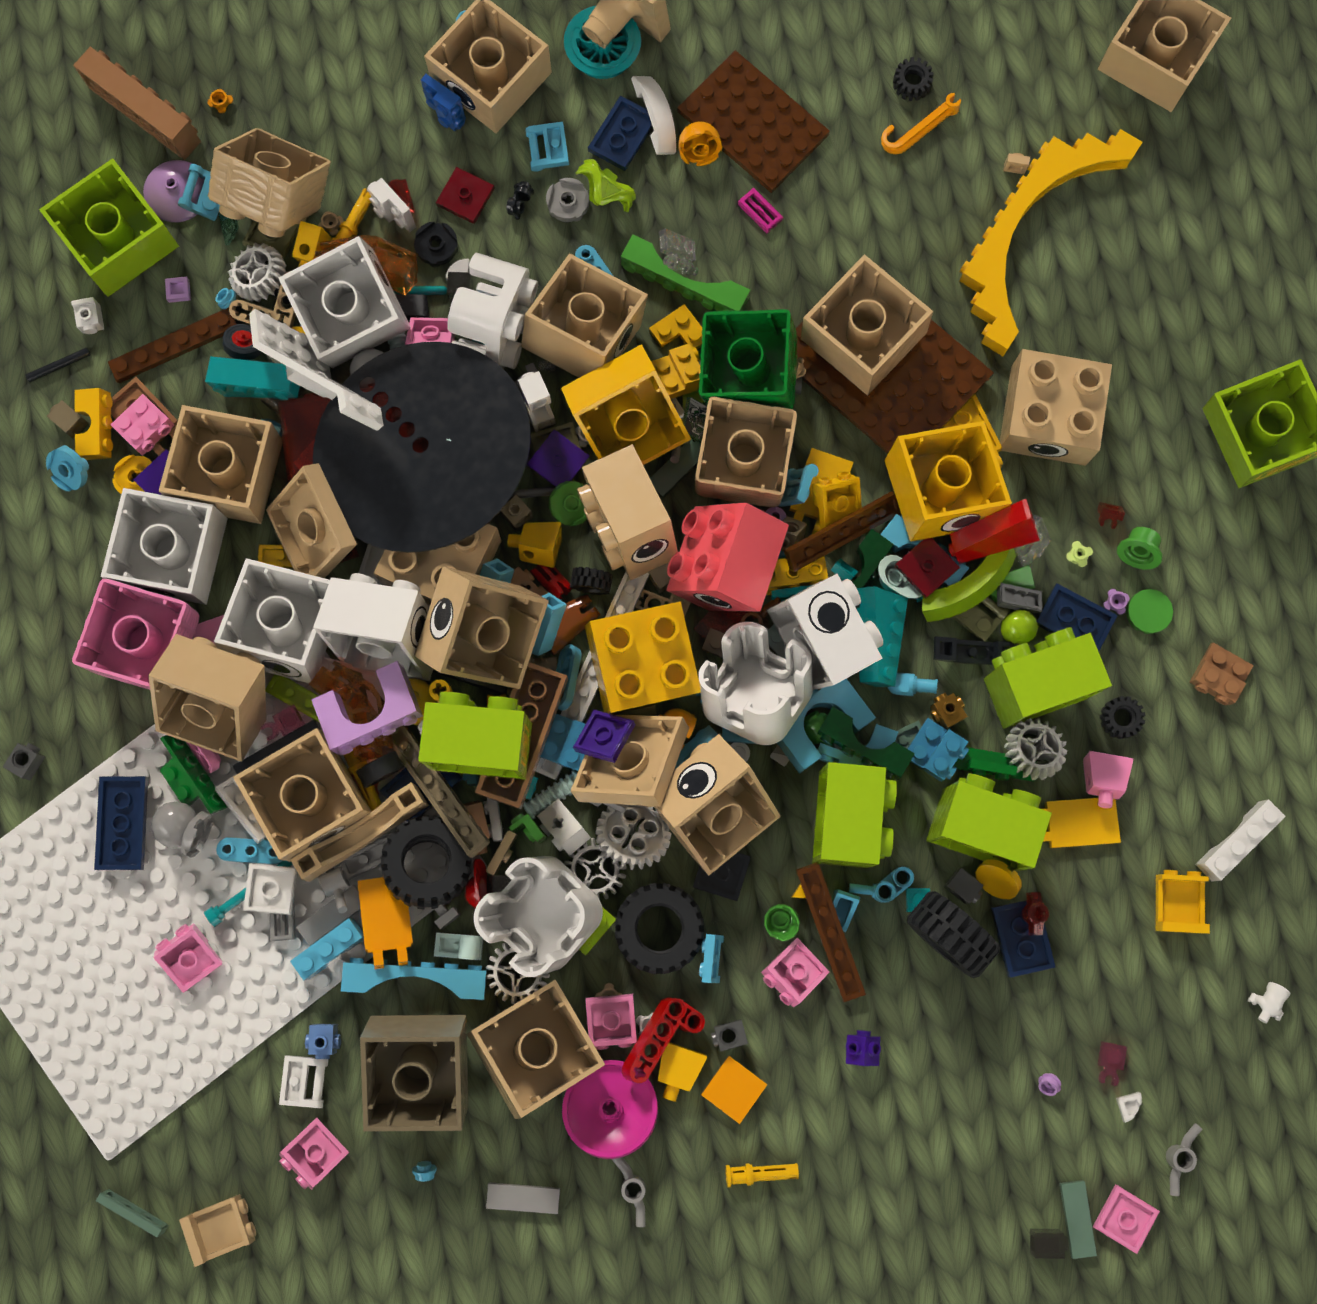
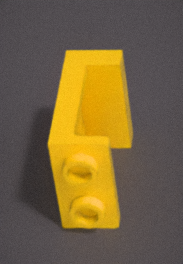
M1164 870V874L1156 875V931L1210 934V924H1205V882L1209 881V877L1201 876V872L1187 871V875H1178L1177 870Z

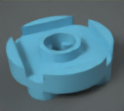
M63 445L48 453L46 467L47 470L51 469L53 474L51 479L59 488L71 491L77 490L86 484L87 470L89 469L86 459L81 458L67 445Z

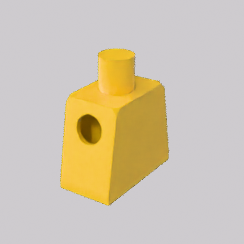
M300 221L292 257L299 262L298 267L327 253L332 237L322 227Z
M561 522L525 523L521 535H508V547L519 548V558L521 561L554 568L562 542Z
M669 1042L661 1056L658 1081L666 1084L662 1097L676 1102L680 1089L690 1092L707 1059V1055Z

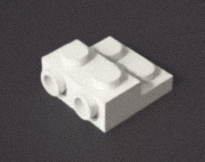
M382 178L377 182H372L367 187V191L371 195L369 200L374 206L373 210L381 219L384 217L389 223L395 220L401 229L405 227L409 233L416 228L410 208Z

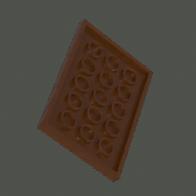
M736 50L677 107V112L688 122H707L711 124L720 135L722 151L770 193H773L830 133V130Z

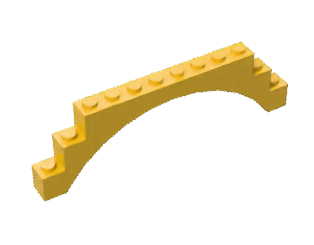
M1120 129L1116 136H1110L1107 143L1102 142L1089 133H1086L1083 139L1078 138L1073 147L1053 136L1049 143L1044 142L1038 152L1041 156L1038 160L1035 158L1032 160L1027 169L1030 171L1027 177L1023 175L1016 185L1019 189L1016 193L1011 192L1005 202L1007 207L1004 211L1000 209L993 220L996 222L994 227L989 226L982 236L985 239L982 245L978 243L971 253L974 257L970 262L966 260L959 271L962 273L959 282L976 291L970 302L973 304L970 312L988 323L981 333L984 335L981 344L1004 356L1019 333L1008 303L1005 283L1006 256L1012 234L1019 221L1032 205L1050 190L1073 178L1096 171L1126 169L1143 143L1142 141Z

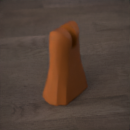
M588 594L566 602L567 606L552 650H550L553 656L559 653L571 640L582 632L589 621L596 620L601 615L596 607L586 611L584 614L580 612V610L592 603Z

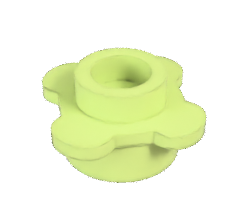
M1075 541L1072 543V549L1067 553L1066 558L1068 561L1079 565V567H1085L1088 557L1093 554V550L1091 547H1085L1079 541Z

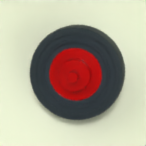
M233 325L224 332L223 348L230 357L252 360L261 354L260 350L253 347L250 325Z

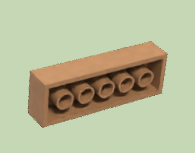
M90 46L73 65L89 89L184 161L201 143L197 135V129L191 124L192 120L185 113L181 112L179 114L168 100L162 101L159 99V95L152 88L148 87L146 89L136 76L132 75L130 77L126 74V70L119 63L113 64L110 62V58L103 51L99 50L97 52Z
M530 662L528 663L520 689L513 688L509 697L518 700V705L522 706V711H525L532 722L526 779L481 775L475 790L477 795L522 810L567 685V675Z

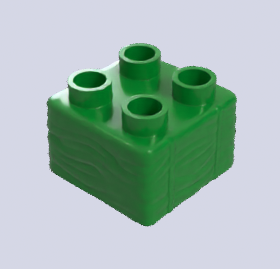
M776 309L711 311L704 313L702 321L699 395L706 405H708L711 397L733 399L734 401L793 409L795 404L798 338L790 311Z

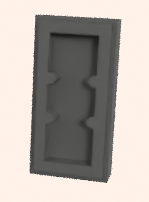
M1001 583L997 588V606L1013 610H1027L1030 613L1039 615L1042 612V591Z

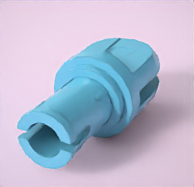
M897 673L895 687H888V689L893 694L914 696L916 692L937 694L938 679H918L915 674Z

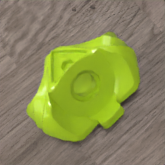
M586 159L584 164L579 166L575 172L576 175L583 174L588 178L589 200L596 206L620 201L624 212H629L633 201L636 200L635 191L628 185L616 182L618 176L608 168L602 171L596 160Z

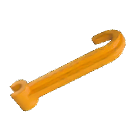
M955 93L948 94L943 104L894 143L887 140V137L894 131V126H888L881 136L883 149L894 155L907 151L948 116L956 115L960 109L961 99L953 103Z

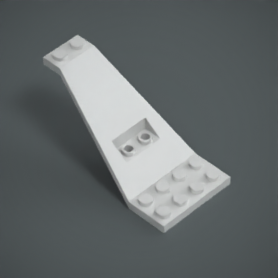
M256 309L249 314L253 347L286 365L288 380L323 398L327 397L332 400L337 396L340 413L376 431L384 426L380 407L331 379L330 366L317 359L304 333H300L290 328L287 324L281 323L271 318L268 314Z

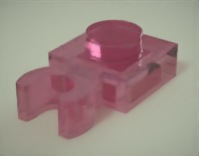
M293 704L273 715L275 723H265L261 726V730L267 727L271 728L272 735L267 737V740H272L279 735V731L285 736L305 725V722Z
M1101 1041L1098 1065L1104 1066V1070L1098 1077L1100 1083L1105 1084L1106 1076L1110 1075L1112 1077L1111 1085H1118L1119 1077L1116 1074V1070H1124L1126 1046Z

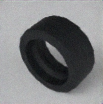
M392 751L363 766L356 773L363 786L368 788L397 773L404 765L397 752Z

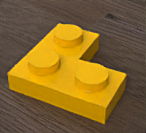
M685 304L649 327V332L661 348L679 336L685 344H690L692 349L702 347V326Z

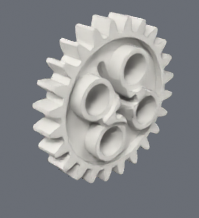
M627 805V809L623 813L608 806L607 812L602 811L601 819H598V827L595 832L598 835L596 843H602L599 850H607L605 858L613 856V864L621 861V868H624L627 863L630 864L631 870H633L635 864H638L642 870L644 863L651 867L653 860L659 862L661 855L665 856L666 848H669V840L672 833L668 832L670 828L665 824L657 810L654 811L653 807ZM626 817H630L634 821H629L626 819ZM644 819V821L639 826L638 832L634 833L640 820ZM645 829H650L653 833H649ZM618 834L622 836V838H617L613 835ZM633 834L627 847L622 848L627 843L629 835ZM633 846H638L642 850H636Z

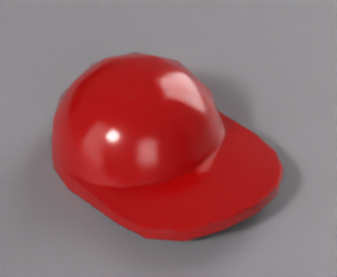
M474 859V876L471 877L465 887V898L468 904L474 908L489 893L486 866L480 859Z

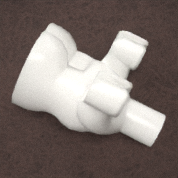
M1269 982L1263 996L1251 993L1248 1002H1252L1253 1005H1260L1262 1012L1258 1019L1267 1024L1270 1017H1274L1277 1021L1281 1020L1284 1014L1282 1012L1283 1004L1291 993L1283 986Z

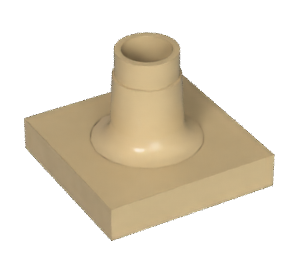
M600 0L590 14L589 19L582 26V30L595 44L606 48L610 41L633 18L639 28L661 43L671 30L666 0Z
M319 463L303 466L266 509L294 571L325 578L357 545Z
M616 715L631 719L636 724L616 762L612 763L585 755L571 788V793L578 802L661 807L689 726L683 717Z

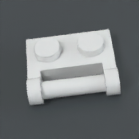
M286 1055L284 1058L279 1105L323 1108L324 1074L329 1059ZM309 1065L316 1066L312 1099H306Z

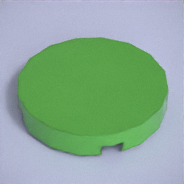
M565 481L553 489L549 497V509L551 515L558 522L564 525L576 526L587 519L583 510L584 506L577 492V488L584 486L583 484L576 481Z
M1141 590L1129 600L1126 609L1127 619L1137 631L1139 630L1145 634L1158 633L1167 628L1172 621V603L1165 594L1158 590Z

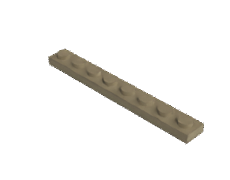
M403 725L396 728L394 733L384 737L393 750L397 752L402 763L468 857L474 858L490 841L441 772L432 771L418 761L420 743L408 726Z

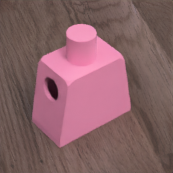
M1089 751L1084 757L1083 766L1086 792L1090 795L1099 796V807L1111 808L1113 806V799H1120L1125 793L1133 758Z

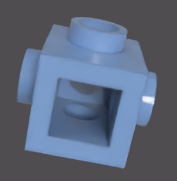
M338 1024L309 1025V1034H306L305 1048L308 1049V1055H315V1059H330V1055L337 1053V1049H340L341 1035L337 1034Z

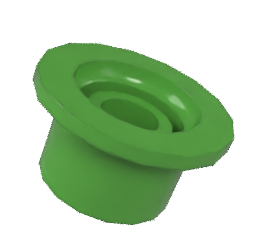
M1136 527L1132 529L1127 539L1122 540L1118 544L1117 554L1123 562L1134 568L1143 570L1156 568L1162 562V553L1159 549L1161 537L1150 528Z

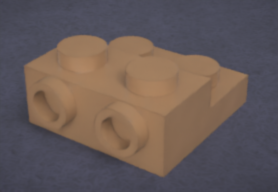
M1211 643L1193 674L1190 683L1195 685L1194 688L1199 692L1209 693L1214 696L1218 703L1231 705L1236 703L1246 685L1245 680L1254 665L1219 645Z

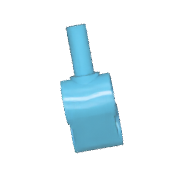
M899 867L894 869L879 883L872 886L850 883L849 893L871 895L872 898L881 903L890 902L911 886L914 881V874L907 867ZM899 871L907 874L908 879L905 884H900L897 881L896 876ZM882 885L890 890V894L886 899L881 898L878 892Z

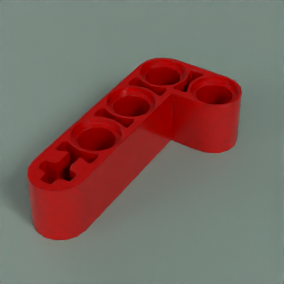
M671 997L662 999L622 1066L623 1077L635 1083L645 1082L651 1075L677 1028L685 1032L698 1033L704 1028V1016L681 999ZM674 1003L675 1012L671 1015L669 1008ZM690 1016H692L694 1019V1023L691 1027H689L688 1025V1019ZM662 1024L663 1032L661 1035H658L657 1028ZM650 1044L651 1053L646 1056L645 1048ZM635 1067H636V1071H638L637 1075H636V1073L633 1071Z

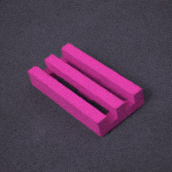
M752 188L738 201L740 208L766 234L772 228L774 229L777 223L783 221V216L755 188ZM753 196L775 219L772 220L750 197Z

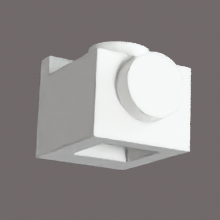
M94 297L71 301L74 308L76 326L83 334H95L99 330H104L101 306Z

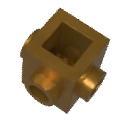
M946 693L939 695L933 699L935 703L930 706L932 710L930 714L936 723H940L945 729L968 717L964 711L965 705L959 696L956 697L954 693L948 696Z

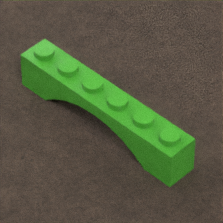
M633 234L621 255V265L625 270L631 273L637 272L650 282L656 281L669 291L675 290L688 300L692 301L694 299L709 310L743 311L749 300L750 289L731 280L721 283H705L683 277L663 262L652 243Z

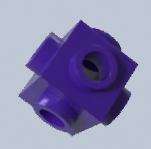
M857 1030V1035H847L846 1064L879 1066L881 1052L880 1037L871 1036V1031Z

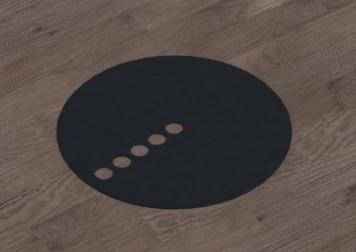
M419 342L394 348L368 361L342 384L344 387L372 403L373 397L377 393L384 392L388 395L387 404L380 407L384 426L378 431L340 413L337 396L329 401L320 419L314 441L313 464L319 463L353 536L372 546L396 552H424L443 548L469 537L488 524L503 509L517 489L524 474L530 450L531 430L529 415L522 394L515 382L501 366L488 356L469 347L449 342ZM367 377L373 378L375 380V387L369 392L361 391L360 382ZM392 407H398L402 412L401 418L396 422H389L386 419V413ZM406 422L413 423L415 426L414 434L410 437H402L399 433L401 425ZM418 438H426L429 442L427 450L422 453H417L413 450V443Z

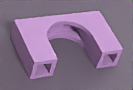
M398 661L376 670L384 691L385 704L380 715L369 723H352L341 696L334 690L311 699L327 744L332 752L337 755L348 754L353 751L354 747L360 744H370L374 741V738L380 735H390L396 731V728L403 725H412L417 722L418 718L423 716L405 668Z

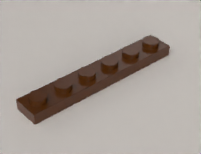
M228 307L108 361L115 380L121 383L223 337L224 332L229 327L237 325V322L230 315Z
M891 491L785 549L784 553L789 569L796 572L892 519L896 514H901L895 492Z
M816 862L796 869L843 1001L847 1002L866 995L819 863Z

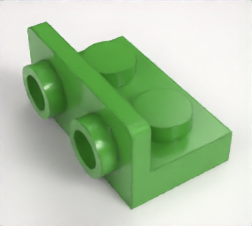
M521 813L511 820L513 825L509 829L516 834L526 827L523 831L530 841H537L541 844L547 840V837L528 813L525 816Z

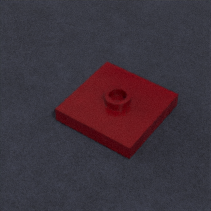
M456 167L438 197L436 206L475 224L495 187L493 184Z
M932 538L923 539L895 564V567L925 599L960 568Z

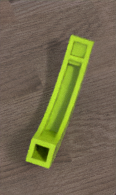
M1018 547L987 556L975 571L961 581L935 590L926 599L923 596L922 612L926 621L932 622L951 618L975 607L998 588L1009 573L1016 558Z

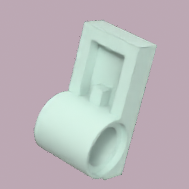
M436 933L434 956L482 960L483 938L481 936Z

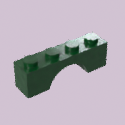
M873 529L869 531L856 551L862 563L861 575L852 581L856 588H864L869 579L874 581L878 575L880 561L885 556L893 554L890 550L894 544Z
M832 707L817 733L821 736L820 739L831 746L833 743L841 747L840 751L847 756L853 757L855 755L861 758L863 765L886 767V778L889 780H899L915 753L896 742L882 749H871L862 745L854 735L852 727L853 718Z

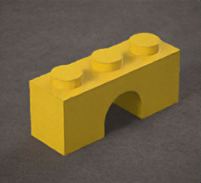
M101 388L75 390V412L84 416H90L91 418L90 428L85 433L75 434V452L86 460L111 458V451L113 450V442L111 440L112 426L110 425L113 422L111 419L113 401L111 393Z

